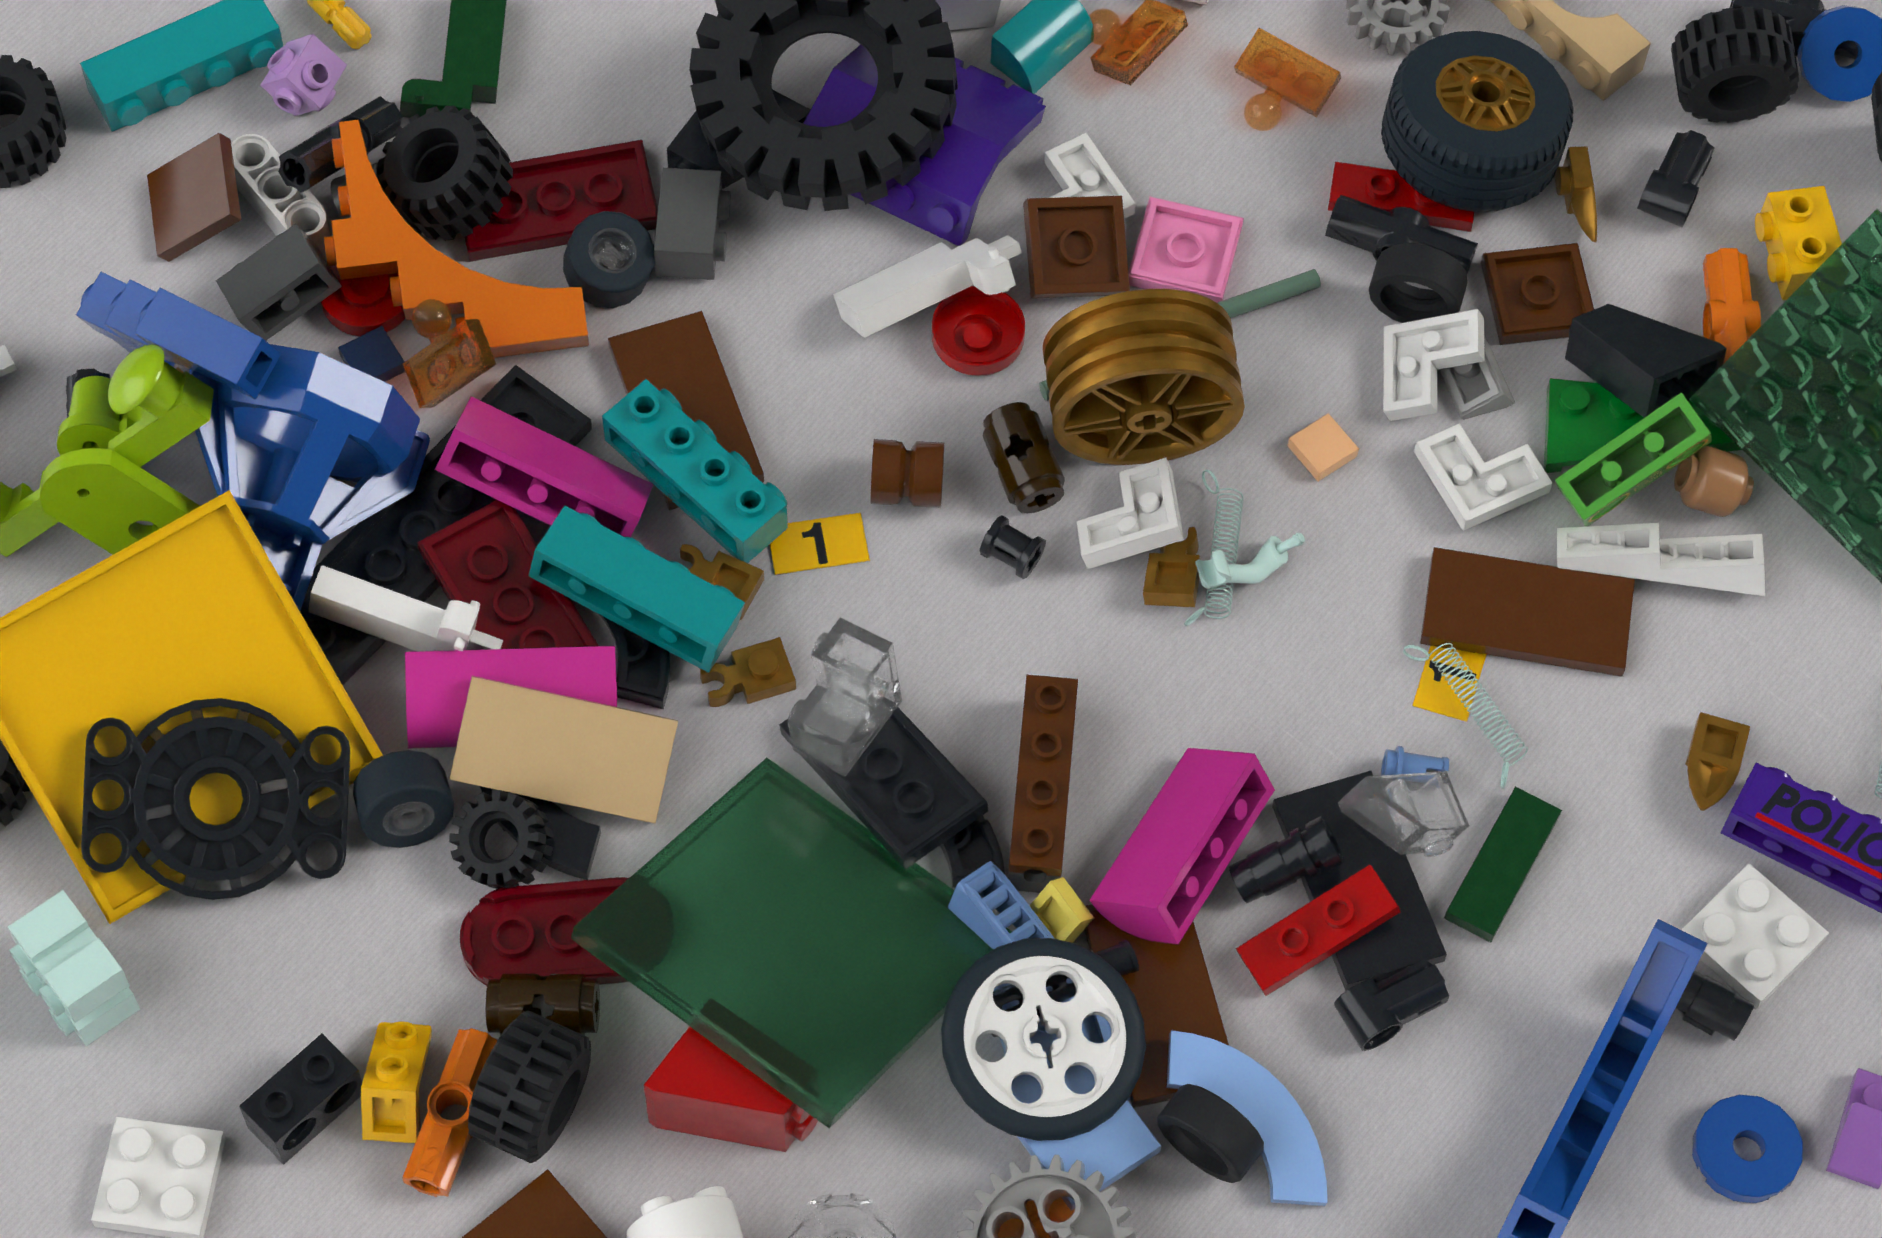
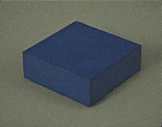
M383 326L338 347L340 357L345 364L384 382L407 371L405 361Z

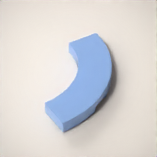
M1171 1030L1168 1044L1167 1088L1179 1089L1186 1084L1203 1087L1231 1104L1250 1121L1264 1141V1150L1261 1156L1268 1173L1271 1203L1325 1206L1328 1203L1327 1180L1318 1141L1308 1119L1285 1086L1254 1059L1229 1045L1197 1034Z

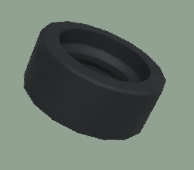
M1412 243L1393 245L1382 251L1376 262L1369 286L1370 300L1380 312L1401 323L1459 313L1468 283L1467 274L1458 260L1439 249ZM1405 282L1417 283L1430 289L1418 288Z
M1192 1084L1181 1086L1157 1117V1125L1163 1136L1180 1154L1204 1172L1225 1182L1235 1183L1241 1181L1264 1150V1141L1250 1121L1224 1099L1200 1086Z

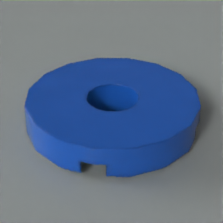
M1842 5L1825 10L1813 19L1804 31L1805 35L1802 38L1801 45H1799L1797 55L1801 75L1813 90L1831 100L1851 102L1868 97L1872 94L1873 85L1882 72V19L1864 8ZM1847 40L1854 41L1858 48V55L1855 61L1848 66H1839L1834 57L1837 46Z
M1739 1094L1719 1100L1704 1113L1693 1135L1692 1157L1697 1169L1699 1167L1701 1173L1706 1177L1705 1182L1715 1192L1733 1201L1759 1203L1778 1195L1791 1185L1802 1163L1803 1141L1795 1122L1780 1106L1759 1096ZM1742 1137L1752 1139L1760 1147L1761 1157L1754 1161L1740 1158L1734 1150L1733 1141Z

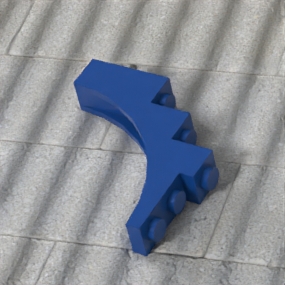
M102 271L95 282L85 290L81 299V307L76 313V316L91 328L113 339L128 352L148 344L160 346L164 351V361L172 367L176 363L231 387L255 400L281 356V353L262 337L161 287L155 292L131 279L126 284Z
M1660 919L1657 920L1497 1238H1561L1708 943Z

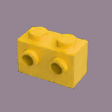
M1825 186L1767 193L1761 212L1755 216V231L1760 242L1765 241L1769 254L1767 257L1768 276L1772 283L1777 282L1782 300L1813 297L1814 295L1807 286L1811 279L1822 295L1838 293L1813 279L1816 275L1841 289L1847 271L1836 256L1840 250H1842L1844 255L1845 252L1842 249L1843 245Z

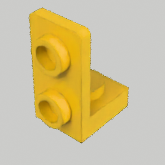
M404 1021L394 1023L381 1022L378 1024L361 1085L362 1140L416 1143L420 1132L419 1085L432 1038L431 1026Z

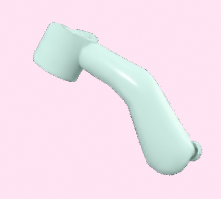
M1296 533L1291 538L1282 542L1278 537L1271 536L1261 547L1255 558L1250 563L1244 565L1227 564L1224 551L1216 550L1212 552V559L1205 561L1198 559L1195 561L1202 586L1214 588L1228 582L1260 583L1288 561L1287 551L1302 545L1305 542V538L1301 533Z

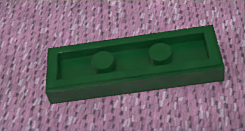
M1515 786L1449 905L1444 919L1491 943L1556 825L1562 810Z

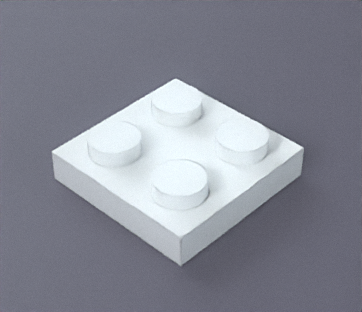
M1749 863L1681 929L1708 943L1700 960L1744 999L1755 1004L1754 1007L1756 1009L1823 944L1829 935L1826 929Z
M116 1117L91 1218L94 1227L170 1238H204L226 1141L224 1132Z

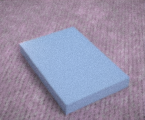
M1045 1032L1032 1040L1031 1044H1041L1043 1051H1046L1047 1064L1051 1069L1050 1061L1048 1060L1050 1046L1058 1038L1056 1033L1047 1034ZM1077 1065L1070 1067L1065 1072V1083L1072 1092L1086 1094L1093 1089L1095 1084L1094 1076L1088 1068ZM1024 1074L1012 1081V1093L1020 1102L1029 1104L1040 1099L1041 1085L1033 1076ZM1128 1100L1110 1119L1089 1132L1064 1140L1037 1141L1018 1137L1031 1156L1036 1155L1039 1158L1044 1169H1049L1054 1155H1059L1063 1160L1064 1171L1066 1172L1069 1171L1076 1160L1082 1161L1085 1165L1084 1180L1097 1170L1101 1172L1104 1176V1181L1099 1192L1158 1154L1161 1150L1160 1143ZM1061 1197L1070 1210L1075 1209L1074 1199Z

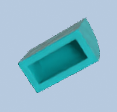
M1032 0L992 35L990 63L1021 88L1035 94L1095 40L1093 23L1079 0Z

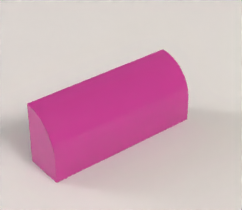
M472 396L461 414L435 468L436 471L549 525H552L562 508L567 506L578 513L591 515L601 525L623 537H631L653 487L652 483Z
M615 646L405 652L408 749L456 747L472 676L617 707Z
M1187 748L1090 898V902L1102 916L1121 930L1141 939L1179 944L1275 791L1255 753Z

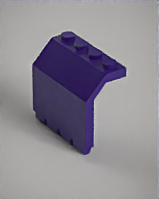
M860 44L832 69L803 124L816 127L839 125L853 119L868 106L877 88L878 71L875 61L865 47ZM955 57L958 90H955L957 106L952 125H943L944 143L933 159L924 155L919 157L921 172L903 187L894 177L886 181L888 196L868 204L957 246H961L969 237L979 200L998 164L1041 123L1046 106L1042 105V97L1014 84L1006 88L1005 80L973 65L965 69L963 68L964 61ZM860 192L849 194L864 201Z

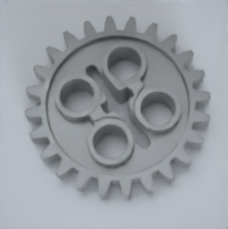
M1032 1155L1030 1169L1024 1173L1014 1161L1010 1162L1011 1178L1006 1182L995 1173L990 1174L995 1190L988 1194L976 1189L973 1193L983 1204L979 1211L964 1209L962 1212L974 1223L973 1229L957 1231L958 1238H998L999 1229L1004 1222L1010 1219H1020L1024 1223V1233L1021 1238H1040L1025 1207L1028 1201H1034L1043 1228L1051 1238L1137 1237V1232L1134 1228L1120 1227V1223L1132 1215L1130 1209L1127 1206L1111 1207L1120 1196L1117 1188L1113 1186L1099 1192L1104 1181V1176L1101 1172L1097 1170L1084 1180L1085 1165L1082 1161L1076 1160L1069 1171L1066 1172L1064 1171L1063 1160L1059 1155H1054L1049 1169H1044L1039 1158L1036 1155ZM1060 1197L1074 1199L1076 1206L1071 1218L1059 1223L1049 1219V1208L1053 1201Z

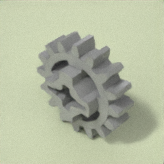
M1347 0L1346 9L1349 10L1347 23L1348 25H1357L1355 37L1362 39L1369 36L1371 38L1370 49L1375 50L1383 44L1387 46L1388 55L1391 56L1394 55L1396 47H1403L1408 55L1414 50L1415 44L1422 45L1431 40L1432 37L1441 36L1450 10V6L1446 5L1447 0H1373L1372 9L1370 10L1367 4L1368 0ZM1426 5L1428 15L1424 18L1422 15L1423 6Z

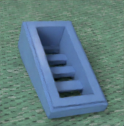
M992 861L987 862L960 880L956 885L948 909L993 950L999 946L1021 939H1055L1006 875ZM994 909H996L999 912V914L996 916L992 912ZM1013 924L1017 929L1009 933L1006 928Z

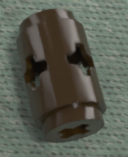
M1015 402L1001 406L988 414L983 420L985 430L982 436L989 454L998 468V475L1008 501L1016 505L1018 511L1027 514L1045 510L1060 501L1064 496L1063 485L1065 478L1052 449L1049 448V441L1038 413L1031 410L1027 403ZM1024 455H1027V456H1028V457L1025 458L1024 460H1020V459H1019L1021 456H1024Z
M502 974L501 979H489L485 1012L489 1033H500L501 1035L510 1023L528 1010L542 1016L541 1009L532 1006L534 997L541 996V994L544 995L545 1004L554 1005L552 1015L545 1018L584 1036L585 1033H597L600 1019V989L598 980L586 979L584 974H550V976Z

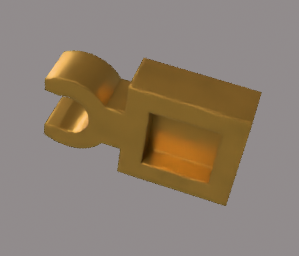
M1189 527L1188 536L1185 540L1160 547L1161 553H1149L1143 587L1145 605L1195 607L1200 579L1195 563L1196 560L1200 559V555H1196L1199 545L1195 527Z
M682 544L680 547V558L693 564L688 569L690 573L712 585L727 588L735 597L745 602L740 620H742L764 581V570L721 551H718L713 561L710 562L704 559L702 552L697 547Z
M780 637L731 651L733 663L731 666L727 667L723 664L715 663L709 673L700 669L702 684L714 680L724 684L720 689L708 692L710 707L726 705L732 700L734 694L740 692L744 693L747 704L796 690V679Z

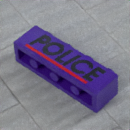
M1756 762L1720 833L1882 913V819L1870 814L1862 815L1842 805L1832 794L1820 790L1814 791L1793 781L1792 777L1785 771L1775 767H1765Z

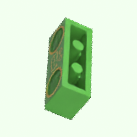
M1681 392L1555 479V482L1585 526H1590L1712 442L1711 432Z

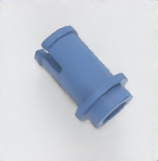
M1397 746L1395 750L1386 749L1382 760L1381 780L1390 781L1391 787H1397L1399 783L1437 788V790L1443 791L1448 776L1429 774L1426 770L1449 771V758L1404 752L1403 746Z

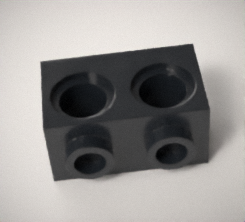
M321 1033L239 1107L248 1129L284 1165L361 1097L362 1079L359 1070Z

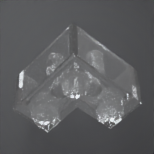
M840 617L829 633L824 632L818 637L812 648L811 659L817 685L805 700L801 699L794 705L789 714L788 726L795 752L846 777L902 702L893 643Z

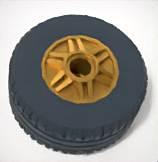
M1458 31L1441 35L1425 42L1412 50L1402 60L1394 76L1382 119V142L1387 157L1399 175L1417 192L1432 201L1454 209L1472 212L1500 211L1527 202L1539 195L1552 181L1572 128L1574 107L1572 106L1573 102L1569 90L1554 66L1536 50L1518 40L1501 34L1483 31Z

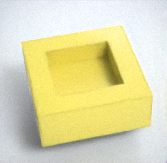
M1064 877L1051 880L1030 904L1032 910L1057 940L1073 943L1094 919L1093 915Z

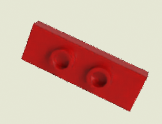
M1335 161L1328 204L1329 211L1333 210L1340 195L1388 212L1396 207L1411 208L1424 215L1429 221L1430 226L1471 232L1474 212L1454 209L1432 201L1412 188L1396 170Z
M1370 864L1235 949L1264 995L1267 996L1401 911Z

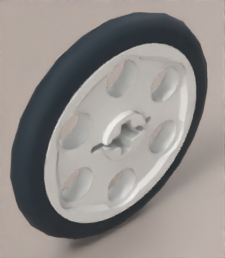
M1053 938L1021 939L999 946L976 960L957 981L946 1003L941 1027L943 1059L951 1082L964 1102L984 1121L1010 1135L1037 1141L1071 1138L1089 1132L1110 1119L1130 1097L1141 1075L1146 1050L1144 1020L1136 997L1121 974L1101 956L1078 944ZM1058 974L1069 977L1076 989L1074 998L1063 1003L1051 999L1046 991L1047 979ZM1007 983L1015 985L1022 993V1006L1015 1011L1009 1012L997 1007L993 1001V991L997 986ZM1036 1009L1040 1011L1041 1025L1045 1027L1047 1034L1056 1033L1058 1038L1050 1046L1048 1060L1050 1061L1051 1069L1048 1067L1046 1051H1043L1041 1044H1031L1029 1039L1035 1035L1038 1029L1039 1016ZM1099 1015L1109 1022L1111 1036L1106 1042L1093 1043L1084 1036L1082 1022L1086 1017ZM984 1034L999 1036L1006 1046L1005 1056L996 1062L983 1060L975 1049L976 1040ZM1077 1065L1088 1068L1094 1076L1095 1084L1093 1089L1086 1094L1072 1092L1065 1083L1064 1076L1067 1069ZM1024 1074L1036 1078L1042 1089L1040 1099L1029 1104L1017 1100L1011 1089L1013 1079Z

